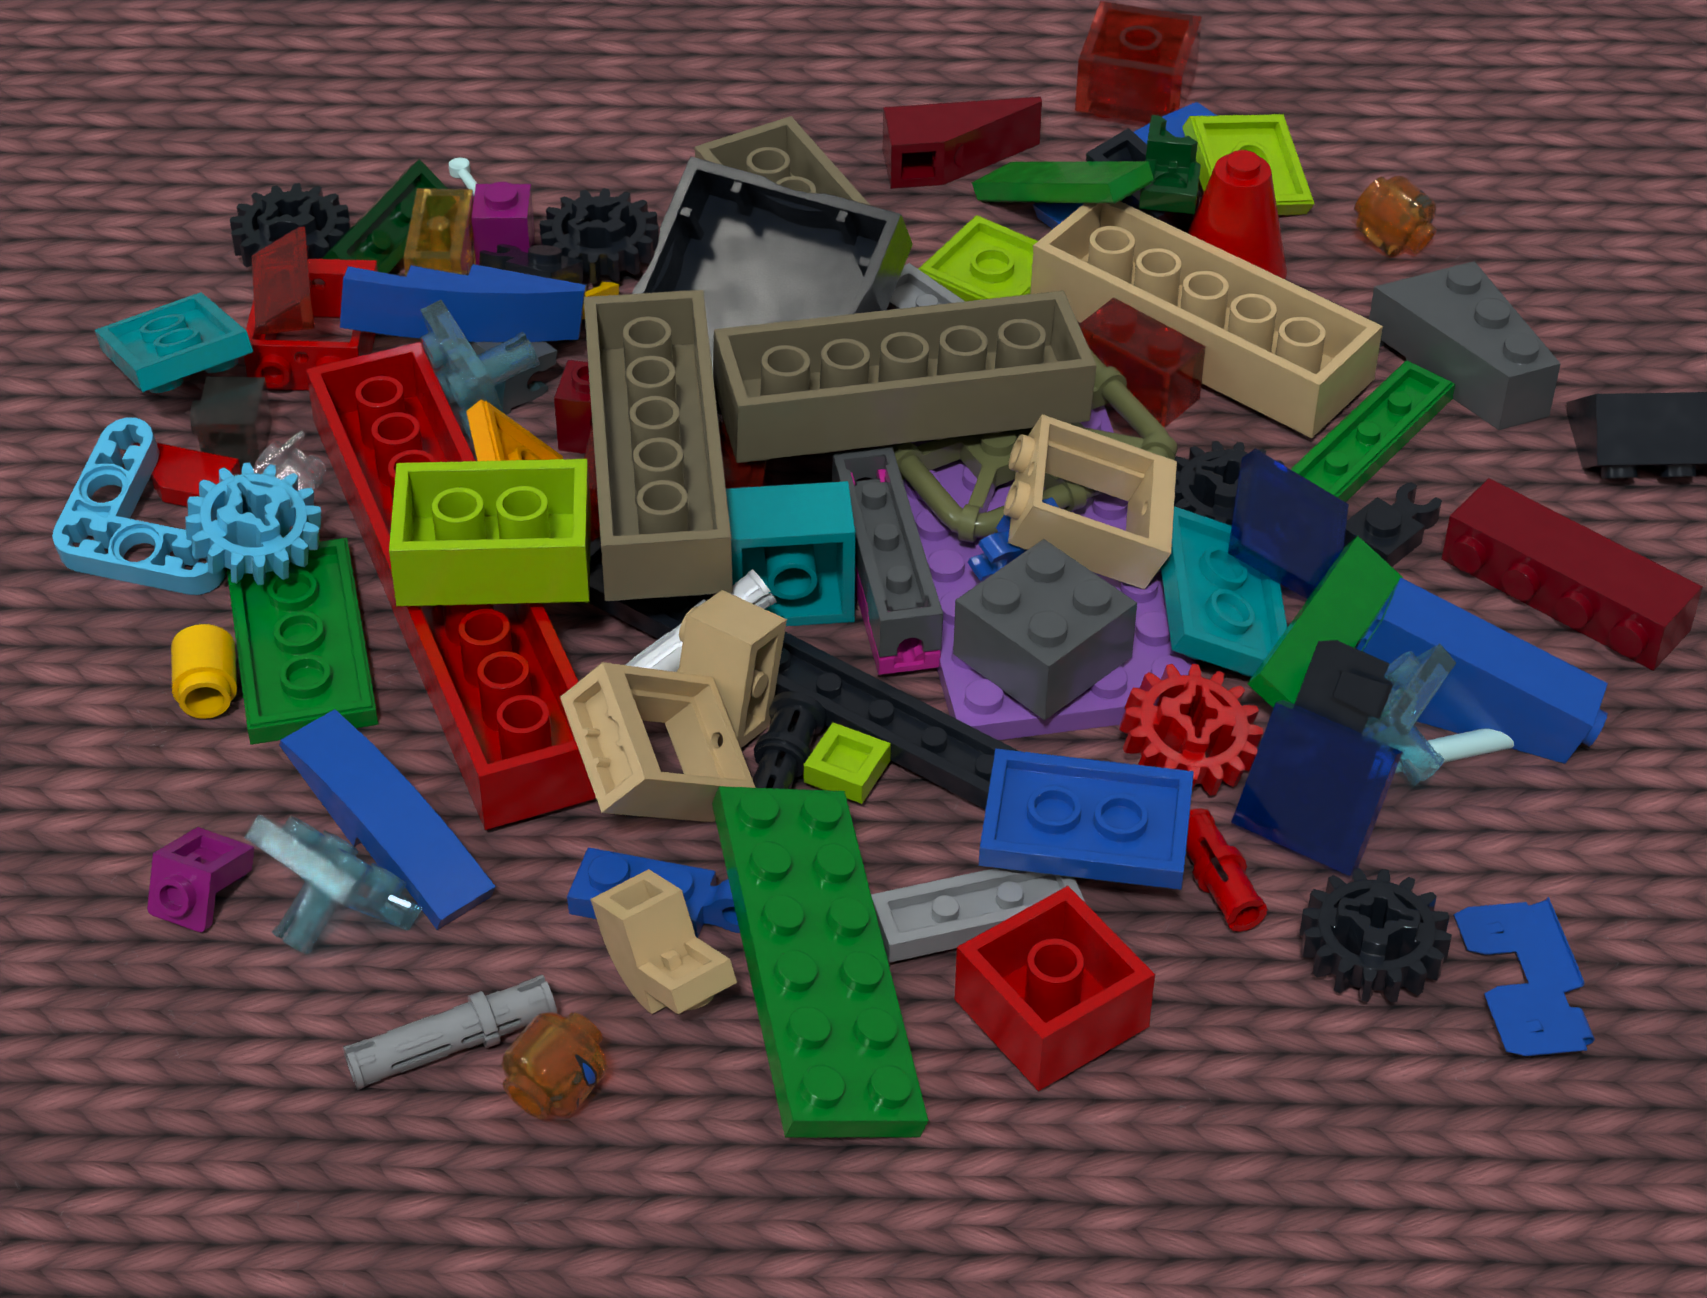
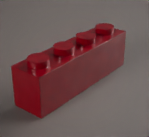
M1490 478L1471 494L1449 517L1441 560L1652 671L1662 663L1691 631L1703 586Z

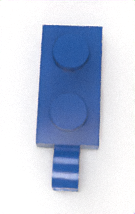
M588 847L567 895L569 914L597 919L591 898L649 869L682 890L697 938L704 923L719 926L734 933H740L729 880H724L717 885L716 871Z

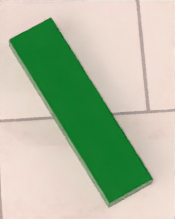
M1148 161L1009 162L972 182L977 200L982 202L1115 204L1151 184L1154 178Z
M1406 360L1285 474L1293 476L1294 479L1292 492L1295 495L1293 503L1328 520L1453 399L1455 383Z
M1357 536L1345 546L1247 684L1292 726L1298 725L1301 721L1293 713L1292 709L1318 641L1338 640L1354 648L1402 576Z

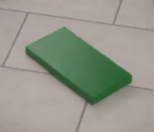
M347 538L319 541L317 550H308V564L305 567L295 565L292 562L289 563V578L284 580L277 576L274 571L266 573L264 585H257L253 574L244 573L238 583L231 582V570L227 568L250 745L281 740L334 709L355 728L378 725Z

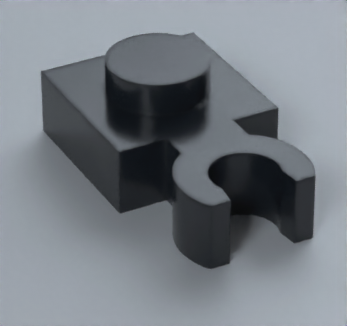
M499 244L497 245V253L486 250L480 251V266L573 283L583 282L584 260L563 256L562 250L558 247L548 245L532 246L528 248L527 253L521 251L516 246Z
M1412 482L1406 483L1397 490L1395 503L1392 505L1377 497L1344 522L1339 529L1337 544L1345 548L1353 539L1359 536L1393 567L1422 544L1424 530L1433 527L1439 519L1442 500L1435 497L1428 504H1414L1417 485Z

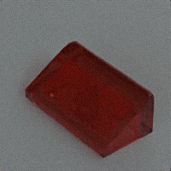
M299 227L251 256L256 334L315 329L305 227Z

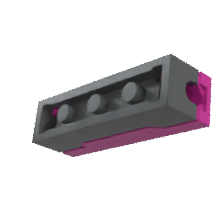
M889 446L833 453L832 482L848 481L855 526V593L878 675L938 668L939 658H941L943 611L893 448ZM863 477L871 478V479H872V480L856 481V480H858V479H860V478H863Z

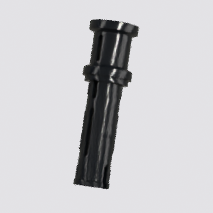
M787 691L776 695L770 705L769 716L772 721L767 733L759 737L754 747V757L758 765L753 777L756 788L791 789L794 779L804 774V763L811 754L809 748L813 737L824 728L826 711L822 704L815 698L796 691ZM795 711L800 712L797 723L791 720ZM782 751L786 752L784 758L781 757ZM771 778L775 779L773 786L770 785Z

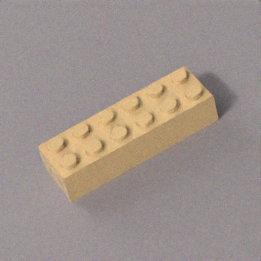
M1121 201L1115 204L1084 203L1033 245L1031 294L1064 291L1078 322L1310 438H1313L1375 379L1383 329L1382 325Z

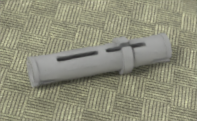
M538 975L533 979L519 983V985L486 996L482 991L468 995V1002L455 1006L450 1010L397 1027L370 1039H364L351 1045L343 1046L346 1063L358 1090L362 1089L367 1085L381 1081V1079L400 1072L403 1073L482 1043L485 1048L500 1044L501 1036L528 1025L557 1017L556 1004L544 975Z

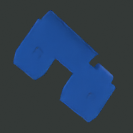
M1547 897L1546 900L1533 905H1528L1527 902L1474 906L1455 913L1454 918L1468 951L1485 955L1516 952L1528 983L1497 986L1484 993L1505 1051L1522 1056L1587 1051L1586 1045L1593 1043L1595 1040L1582 1008L1570 1007L1564 992L1583 987L1585 982L1550 898Z

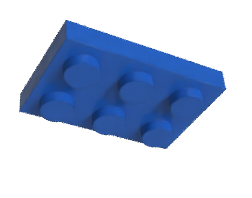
M995 748L979 849V866L1182 890L1194 771Z

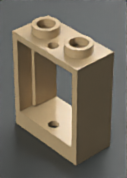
M1042 414L1028 436L1019 435L1011 451L1009 469L1016 472L1015 481L1010 487L1004 505V515L1011 517L1008 543L1028 550L1045 539L1090 571L1145 590L1171 554L1177 461ZM1045 473L1128 501L1126 531L1043 503Z
M602 662L560 697L601 813L714 822L715 816L712 802L719 786L756 788L713 677ZM642 720L665 723L684 774L661 772ZM722 735L723 743L719 747L718 738Z

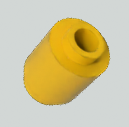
M199 624L181 630L176 634L171 643L173 697L179 703L180 708L192 717L207 719L219 716L229 708L237 692L235 641L229 632L215 625Z

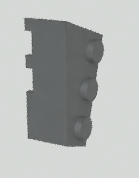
M1475 261L1374 286L1369 320L1383 326L1380 347L1386 343L1404 355L1407 361L1455 383L1453 399L1498 430L1550 416L1561 363Z

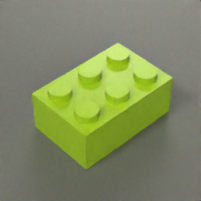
M587 459L396 464L389 545L396 606L589 602L591 503Z

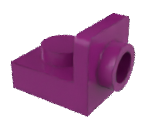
M196 827L155 851L152 858L147 905L149 914L197 932H203L210 928L213 923L216 893L252 871L255 846Z

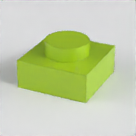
M832 722L804 763V783L823 790L845 791L847 799L862 804L890 762L891 743Z

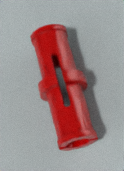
M1203 808L1190 810L1186 852L1194 864L1192 873L1196 883L1204 892L1211 893L1232 931L1241 932L1254 928L1265 918L1268 909L1245 873L1247 868L1245 858L1236 847L1228 845L1222 833L1215 825V820L1210 811ZM1214 857L1218 859L1228 876V880L1225 882L1211 862V859Z

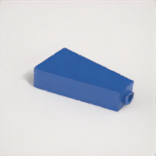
M1403 578L1399 579L1355 647L1389 663L1384 678L1391 681L1394 685L1383 711L1388 714L1458 734L1478 729L1496 730L1506 734L1514 741V746L1511 749L1563 764L1568 761L1581 743L1590 747L1595 742L1607 719L1608 713L1601 710L1600 706L1608 683Z

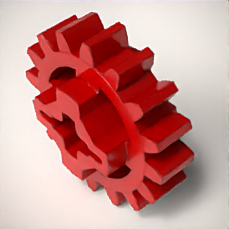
M1192 663L1188 675H1180L1173 664H1168L1161 679L1148 672L1144 675L1140 688H1132L1119 725V730L1128 734L1123 750L1129 754L1140 753L1142 756L1138 765L1194 771L1192 790L1195 784H1202L1210 796L1216 795L1222 780L1234 787L1238 784L1243 771H1250L1259 752L1257 746L1263 735V728L1253 724L1259 709L1256 705L1242 706L1240 704L1245 692L1241 685L1230 690L1221 686L1224 681V673L1220 671L1212 675L1209 680L1201 676L1199 664Z

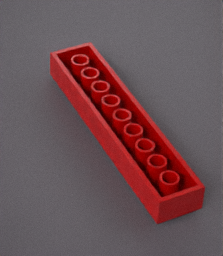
M416 342L306 369L314 424L484 829L488 830L596 799L560 699L565 692L579 681L542 603L396 606L389 554L396 464L475 461L421 343Z

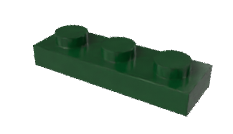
M418 159L322 259L377 260L378 272L389 273L457 198Z

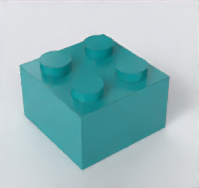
M848 481L726 489L731 532L732 586L753 569L770 590L769 593L777 601L765 610L787 619L786 626L855 622V526Z

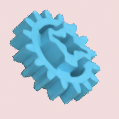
M250 462L243 463L242 474L233 476L225 467L219 469V483L217 485L203 479L199 482V496L188 498V516L185 517L186 540L192 541L193 557L195 559L208 557V572L211 574L221 571L224 567L230 569L231 582L238 583L244 573L253 574L257 585H264L266 573L274 571L283 580L289 578V563L292 562L295 565L305 567L308 564V550H317L319 547L321 508L314 506L313 489L305 488L298 490V475L295 473L286 476L282 480L276 478V465L269 464L263 474H256Z

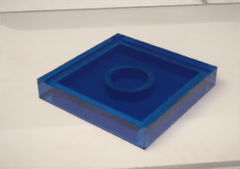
M1255 448L1242 457L1228 553L1308 599L1343 551L1349 504Z
M1285 700L1278 701L1273 708L1231 823L1351 876L1353 869L1358 868L1403 752Z

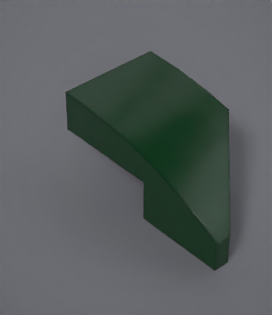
M1151 115L1145 161L1149 162L1154 180L1151 181V184L1141 189L1139 209L1195 214L1201 164L1196 162L1198 142L1190 136L1183 138L1175 137L1166 130L1167 120L1159 115Z

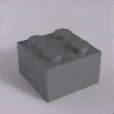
M1043 539L955 600L953 654L1039 717L1046 720L1132 657L1137 602Z

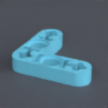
M128 417L114 421L101 433L54 527L52 537L62 563L67 568L76 572L188 595H201L211 592L225 578L226 567L215 574L208 572V557H205L207 563L198 562L199 559L193 557L192 541L186 540V530L130 519L158 462L160 453L152 429L145 421ZM120 449L126 450L123 458L120 454ZM116 485L122 488L118 497L112 501L97 503L91 500L93 494L101 487ZM87 536H93V537H94V540H90V539H86V538H87ZM73 542L80 543L79 547H74ZM148 543L155 546L154 552L145 560L130 562L124 559L125 553L134 545ZM171 551H173L174 556H170ZM185 565L193 566V569L186 570Z

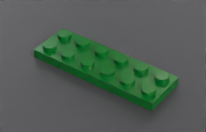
M719 786L712 806L785 1138L920 1137L929 1120L845 791Z

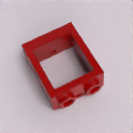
M264 258L246 327L253 349L252 353L244 355L249 389L309 390L306 369L372 353L376 333L353 330L350 342L276 340L281 316L340 318L343 277L348 266L378 272L377 260ZM314 279H321L325 283L317 284L314 282Z

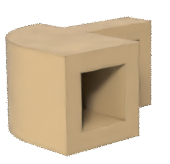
M648 869L591 898L604 943L619 975L637 1001L651 1014L666 1006L677 1014L686 1010L703 1007L713 999L715 994L737 983L731 960L695 936L682 890Z

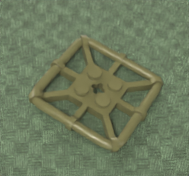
M1090 349L1097 365L1091 410L1110 403L1141 438L1086 428L1080 422L1069 424L1175 460L1178 450L1175 440L1169 436L1166 429L1126 388V378L1115 367H1107ZM1033 428L951 437L942 440H932L919 446L909 442L883 447L892 446L902 480L906 479L938 519L953 532L958 533L959 540L974 543L977 537H986L998 533L996 527L1004 515V506L988 512L987 510L996 486L1015 479L1016 471L1009 469L1012 448L1019 435L1028 436ZM961 459L977 478L969 503L964 508H961L930 470ZM1045 473L1044 487L1046 489L1043 490L1042 500L1053 497L1061 509L1073 512L1086 506L1087 499L1102 494V492Z

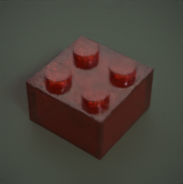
M1100 1L1078 59L1075 111L1091 113L1101 118L1115 117L1148 124L1151 121V115L1162 117L1183 108L1197 70L1202 17Z

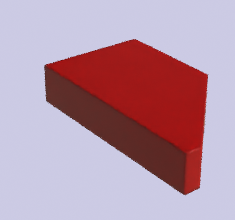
M157 443L160 454L150 478L162 502L188 507V498L199 496L200 481L204 479L217 485L219 483V469L225 467L233 476L241 475L239 459Z

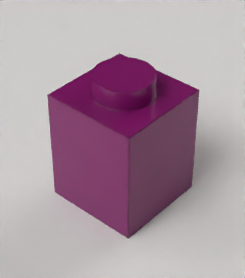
M495 182L492 184L475 185L471 219L476 265H479L480 251L486 250L497 253V245L499 244L516 246L521 251L527 253L528 248L534 246L535 230L531 184Z

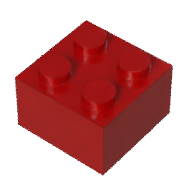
M1066 886L957 946L954 1000L1029 1082L1040 1091L1149 1027L1155 974L1069 886Z

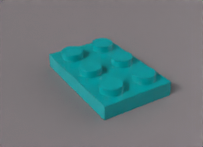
M202 292L95 329L101 351L142 392L150 390L151 393L170 391L183 384V377L203 370L207 373L228 370L238 364L239 357L253 352L247 330Z
M1174 506L1171 554L1161 567L1172 651L1184 654L1192 659L1203 660L1239 672L1247 677H1252L1287 629L1273 540Z

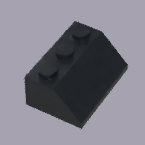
M1707 392L1594 394L1566 402L1567 417L1582 468H1601V479L1638 478L1637 467H1660V478L1696 477V466H1707Z

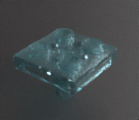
M439 300L420 310L428 333L421 336L420 339L433 366L436 369L441 367L440 370L434 373L448 403L451 404L456 401L459 407L462 408L457 413L464 430L473 443L466 411L482 399L503 412L494 386L532 367L536 368L540 363L529 339L527 340L524 332H520L517 336L477 355L443 301Z
M1441 644L1434 646L1417 657L1412 651H1408L1388 666L1384 678L1391 681L1394 685L1381 718L1377 719L1369 715L1362 734L1365 737L1383 742L1381 748L1384 749L1407 776L1411 785H1417L1421 780L1423 782L1441 767L1445 760L1414 726L1456 664L1455 660ZM1316 730L1312 734L1316 743L1301 762L1303 768L1313 777H1315L1329 740V736Z
M259 814L244 837L300 875V878L305 881L279 925L275 926L272 931L276 937L280 939L284 937L283 942L305 954L310 955L313 945L339 904L407 931L410 930L423 909L401 894L407 885L404 880L375 863L369 866L356 857L359 850L326 830L321 833L294 816L290 815L284 825Z

